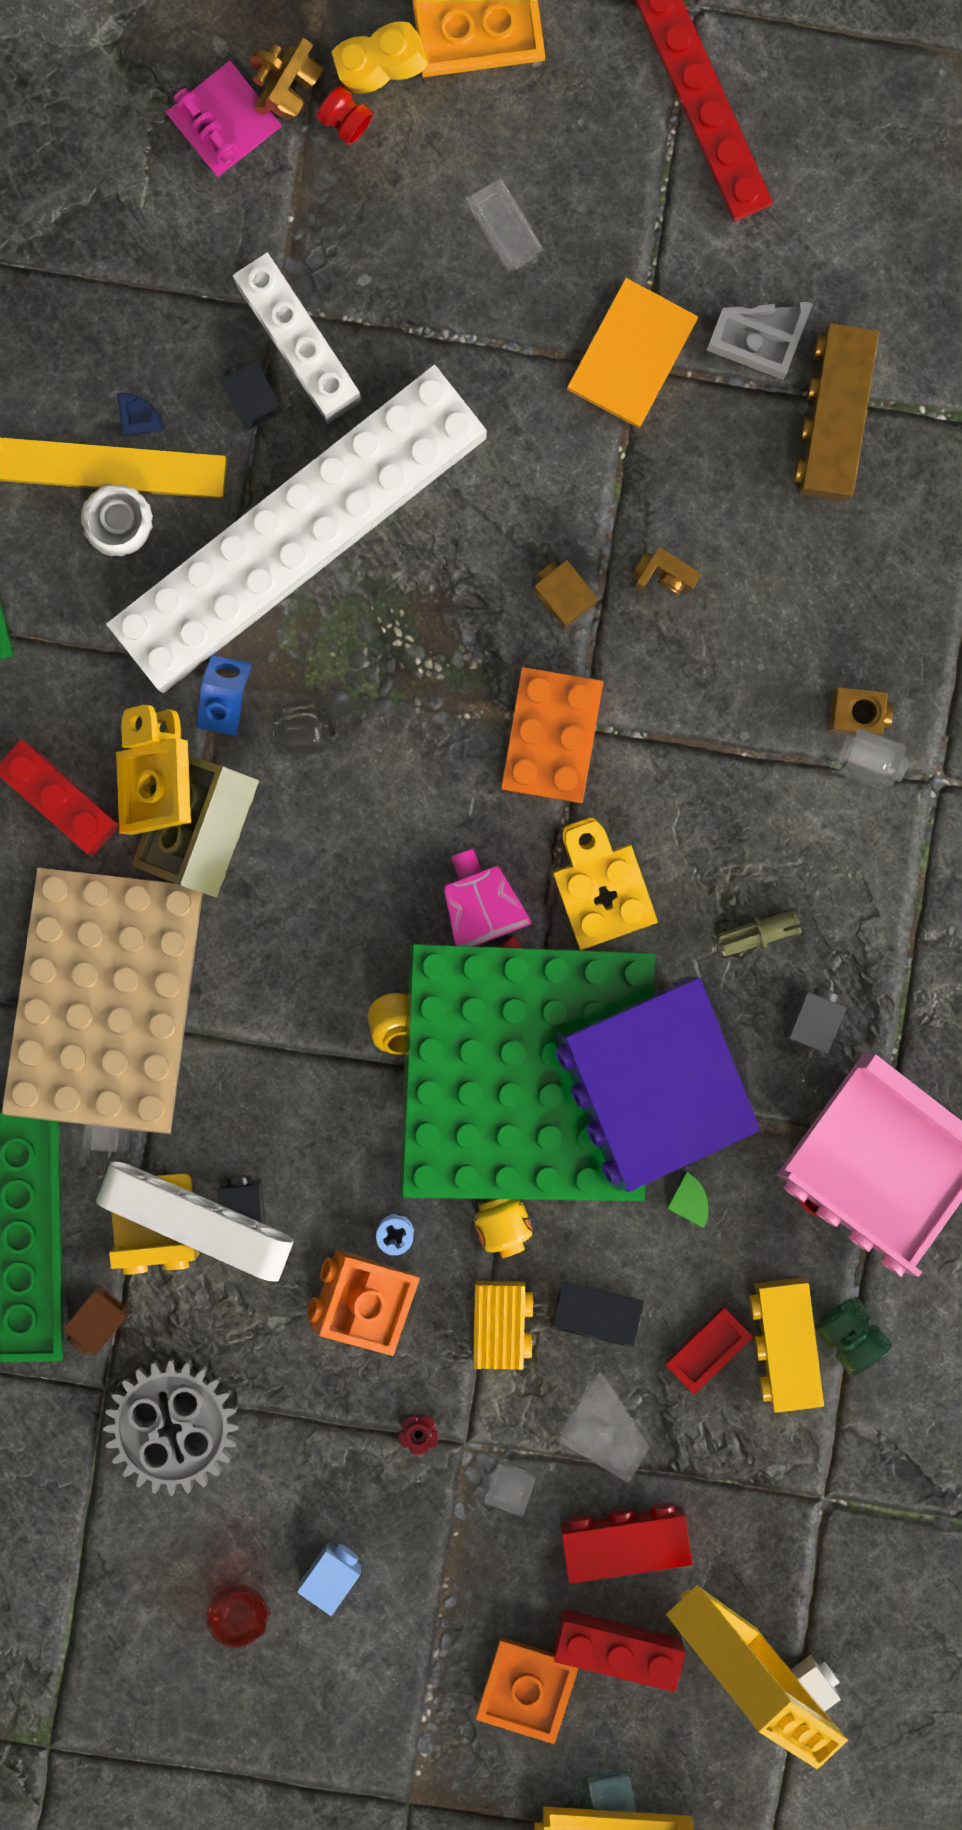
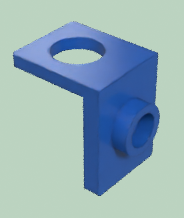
M214 655L211 656L201 684L197 728L234 736L237 735L243 692L251 671V663ZM228 668L236 671L239 675L235 678H225L218 675L216 671Z

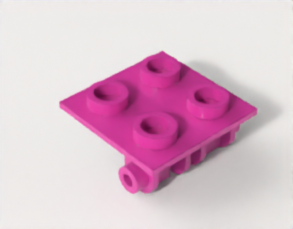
M231 61L227 62L190 93L186 88L180 90L173 98L176 104L166 111L169 118L217 178L282 127L271 111L262 116L253 109L259 96Z

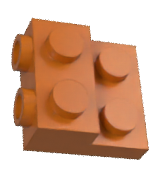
M336 1249L333 1258H326L322 1264L320 1280L324 1282L320 1297H313L308 1305L307 1320L311 1322L309 1328L320 1337L394 1356L420 1277L411 1272L379 1264L373 1259Z

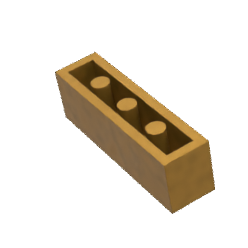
M830 323L824 335H817L813 359L820 360L818 376L811 375L807 392V400L813 401L811 417H804L800 441L807 442L805 457H798L794 473V482L800 483V495L848 502L853 497L879 331Z

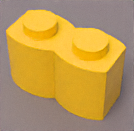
M409 22L387 24L374 32L371 37L358 36L347 39L337 45L331 52L339 80L354 94L373 92L384 86L390 79L402 80L411 78L422 72L429 65L421 37Z

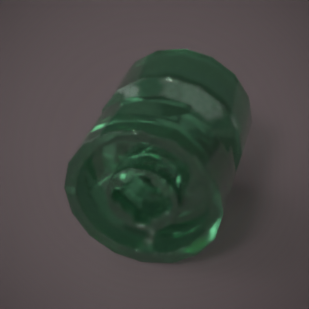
M856 1296L834 1307L814 1327L828 1348L838 1349L835 1357L850 1376L860 1374L873 1366L892 1347L891 1341L877 1324H869L871 1315ZM855 1330V1332L852 1335H850L848 1338L846 1337V1335Z

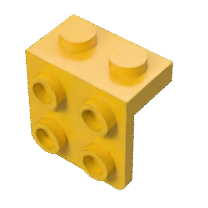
M187 1173L157 1176L193 1192L192 1178ZM111 1212L115 1245L109 1252L111 1269L122 1268L124 1275L144 1273L148 1271L147 1265L164 1264V1270L185 1269L189 1267V1261H195L200 1254L196 1249Z

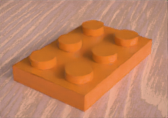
M522 667L501 790L583 803L604 681Z

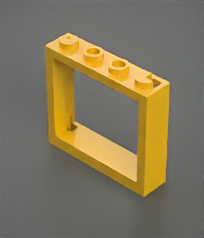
M698 1585L680 1595L682 1600L666 1616L759 1733L816 1769L821 1767L848 1741L756 1627Z

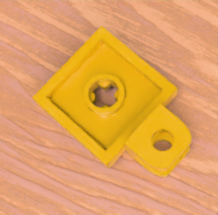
M150 705L126 709L121 722L122 747L130 749L116 752L119 834L134 835L191 823L188 740L181 739L178 713L171 709L155 712L153 706ZM141 717L142 726L137 731L135 723L137 718ZM165 721L166 731L160 732V725ZM156 783V791L153 794L150 788Z
M593 817L564 826L562 838L571 865L554 870L552 873L579 949L583 950L658 923L632 845L627 844L612 850L604 828ZM584 833H590L591 840L585 845L579 844L580 836ZM606 886L608 891H616L617 896L612 899V906L605 908L602 903H594V898L599 896L598 888Z

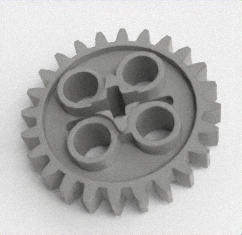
M170 1358L165 1370H162L159 1362L154 1360L151 1364V1374H148L141 1366L138 1367L135 1371L138 1382L126 1377L122 1384L127 1393L115 1390L111 1396L120 1406H108L105 1413L115 1419V1421L106 1423L103 1427V1431L115 1434V1437L106 1443V1448L119 1449L112 1462L116 1464L125 1461L128 1464L123 1473L124 1477L134 1472L139 1474L136 1483L138 1488L148 1479L152 1481V1493L154 1494L159 1490L161 1484H167L170 1496H173L177 1484H182L183 1489L188 1494L192 1490L194 1479L202 1487L207 1485V1471L217 1477L220 1475L222 1470L217 1460L229 1463L232 1456L224 1447H236L238 1439L229 1435L228 1432L238 1430L240 1422L228 1420V1417L236 1413L238 1407L237 1405H225L224 1402L230 1396L231 1391L230 1389L221 1392L216 1390L221 1379L219 1376L209 1382L204 1379L207 1373L206 1366L202 1367L195 1374L191 1372V1360H187L182 1370L177 1369L174 1358ZM161 1391L167 1394L172 1423H180L181 1425L176 1433V1439L184 1455V1461L182 1462L177 1460L174 1436L171 1429H163L168 1415L159 1395ZM180 1392L191 1393L197 1400V1407L192 1410L181 1409L176 1402V1395ZM140 1403L151 1404L157 1412V1418L152 1421L142 1420L136 1413V1406ZM192 1432L202 1433L208 1440V1446L202 1450L193 1449L187 1442V1435ZM152 1443L162 1444L168 1452V1458L163 1461L153 1460L147 1452V1446Z

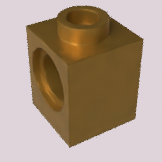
M568 560L560 566L554 561L535 576L539 583L534 586L533 591L563 629L567 628L598 601V598Z
M836 688L832 691L828 732L874 737L883 735L884 728H890L893 716V704L887 703L888 693ZM856 702H864L870 707L872 716L867 724L858 723L853 718L852 708Z

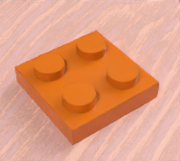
M500 1636L476 1711V1720L555 1744L578 1668L554 1662L552 1652Z

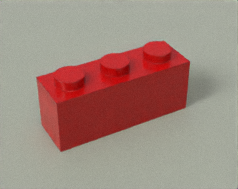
M21 739L0 762V777L87 854L95 855L119 828L118 820L29 742Z
M674 1503L655 1504L650 1507L649 1512L634 1514L632 1509L615 1510L609 1513V1518L593 1520L591 1515H580L568 1519L569 1524L560 1525L569 1584L693 1565L686 1516L683 1508L675 1507Z
M563 1608L552 1648L554 1662L672 1692H676L686 1654L682 1638Z

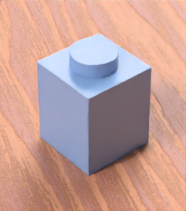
M327 1542L301 1579L297 1593L332 1616L360 1576L362 1565L357 1562L359 1557L342 1544L335 1547Z

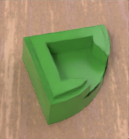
M685 1171L667 1205V1209L704 1228L709 1210L707 1196L698 1180Z

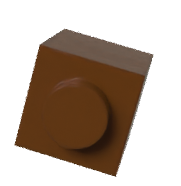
M100 1285L64 1327L63 1330L69 1334L67 1341L79 1352L86 1354L89 1351L95 1356L132 1311Z

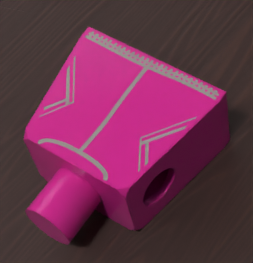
M474 849L450 857L459 881L444 886L455 946H476L532 924L499 866L482 871Z

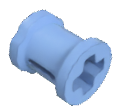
M390 1214L383 1218L376 1232V1241L379 1248L389 1255L405 1253L413 1242L414 1228L412 1222L406 1216H399L397 1214ZM393 1225L396 1230L402 1227L405 1229L402 1235V1243L398 1244L395 1239L389 1241L385 1239L389 1231L388 1226Z

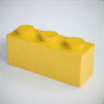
M804 1277L755 1283L756 1294L749 1295L752 1319H759L761 1335L754 1336L757 1360H764L766 1376L759 1378L763 1402L769 1401L774 1413L824 1407L809 1282Z

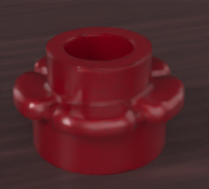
M424 1414L410 1415L403 1420L401 1424L402 1430L398 1433V1439L403 1448L410 1449V1453L414 1455H423L428 1452L429 1448H434L437 1445L439 1432L435 1429L436 1423L431 1417ZM421 1431L423 1436L416 1438L415 1432Z

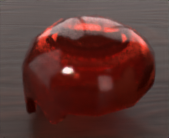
M229 1584L219 1589L210 1600L206 1613V1626L217 1642L229 1648L246 1647L265 1634L267 1622L271 1615L270 1609L258 1590L246 1584Z

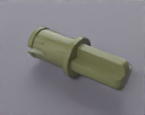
M791 908L788 911L760 920L757 916L753 917L752 923L719 933L717 941L722 954L729 956L757 946L765 949L767 948V943L791 935L801 934V927L797 926L800 922L795 910Z

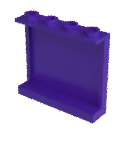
M683 977L672 982L674 986L574 1032L555 1035L559 1045L555 1048L558 1062L565 1071L569 1070L574 1082V1085L570 1087L573 1099L580 1109H585L590 1122L586 1125L588 1136L596 1148L600 1147L605 1162L601 1163L603 1173L611 1186L615 1185L616 1188L626 1192L633 1191L761 1131L700 977Z

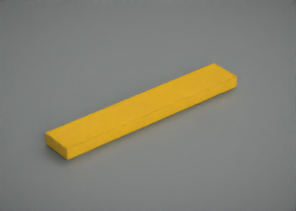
M0 438V481L99 489L101 485L113 484L134 488L139 493L224 499L227 467L226 456Z

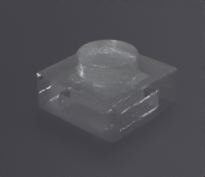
M497 1461L484 1497V1503L523 1517L537 1478L536 1474Z

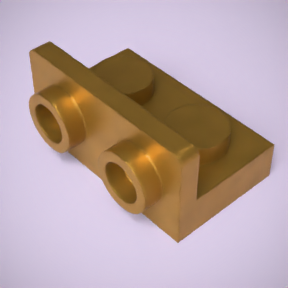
M659 547L654 556L648 552L645 553L633 572L632 577L638 580L634 589L641 593L652 574L655 573L660 576L657 583L678 596L681 591L689 594L702 573Z

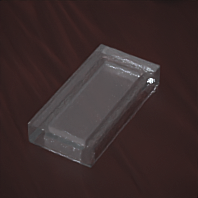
M502 178L466 199L467 206L507 273L543 253L542 245Z

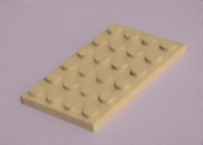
M37 868L2 1108L3 1115L171 1134L203 893L175 883Z

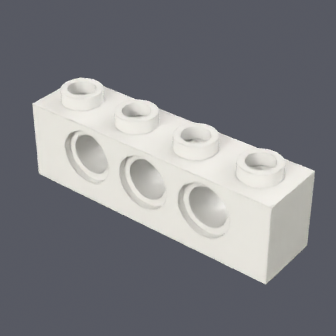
M268 252L235 273L233 278L238 290L326 423L329 424L361 403L359 390Z

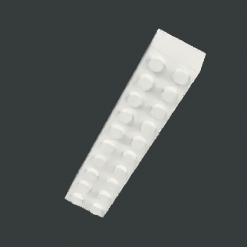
M434 364L106 625L155 687L164 694L486 439L487 430Z

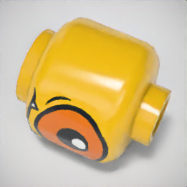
M487 1199L479 1203V1211L473 1216V1223L483 1249L492 1253L499 1251L502 1258L525 1250L523 1242L532 1236L533 1228L524 1203L520 1199Z

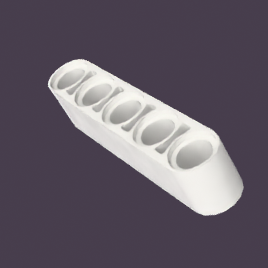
M110 1162L96 1199V1203L106 1210L268 1281H279L294 1242L290 1236L122 1162Z

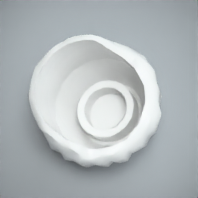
M101 485L84 502L81 510V524L84 528V536L94 548L102 554L109 556H125L139 550L148 539L150 530L153 528V515L150 504L146 502L145 498L136 489L128 488L125 485Z

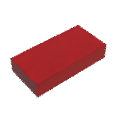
M722 1306L664 1363L695 1395L753 1336Z

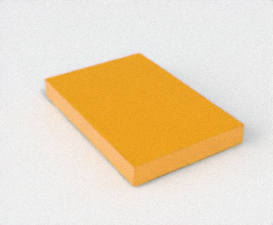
M412 0L416 32L421 37L429 63L422 71V77L545 61L538 0Z
M625 278L567 390L640 429L699 317Z

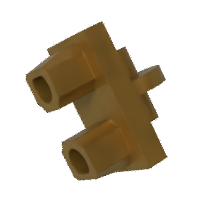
M303 37L296 47L289 46L280 60L279 57L283 50L276 44H272L268 52L260 49L254 51L250 58L251 65L257 71L253 81L263 86L267 78H269L253 106L254 110L262 116L269 111H273L287 121L298 115L305 99L289 88L292 81L295 80L305 89H309L315 84L324 70L309 55L313 44Z

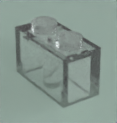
M862 729L855 730L847 734L833 773L879 790L891 787L895 781L900 782L906 772L909 758L904 757L907 746Z

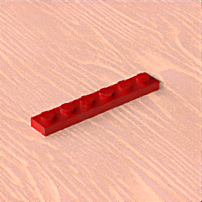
M634 0L733 222L770 207L773 200L683 0Z

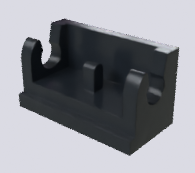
M563 1281L562 1287L559 1289L550 1328L632 1347L635 1346L644 1301Z

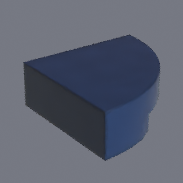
M117 393L121 429L124 437L165 431L159 414L147 401L134 394Z

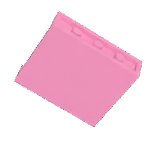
M863 1053L780 1168L777 1175L787 1182L783 1188L793 1197L803 1203L808 1198L819 1206L816 1214L834 1227L841 1223L852 1233L848 1238L867 1252L874 1248L882 1254L884 1258L881 1263L890 1271L902 1277L904 1272L919 1277L922 1271L916 1268V1265L962 1202V1121L875 1054Z

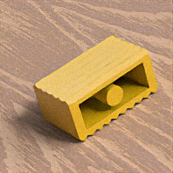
M475 1280L473 1368L522 1370L524 1358H532V1333H524L525 1317H533V1292H525L524 1281Z

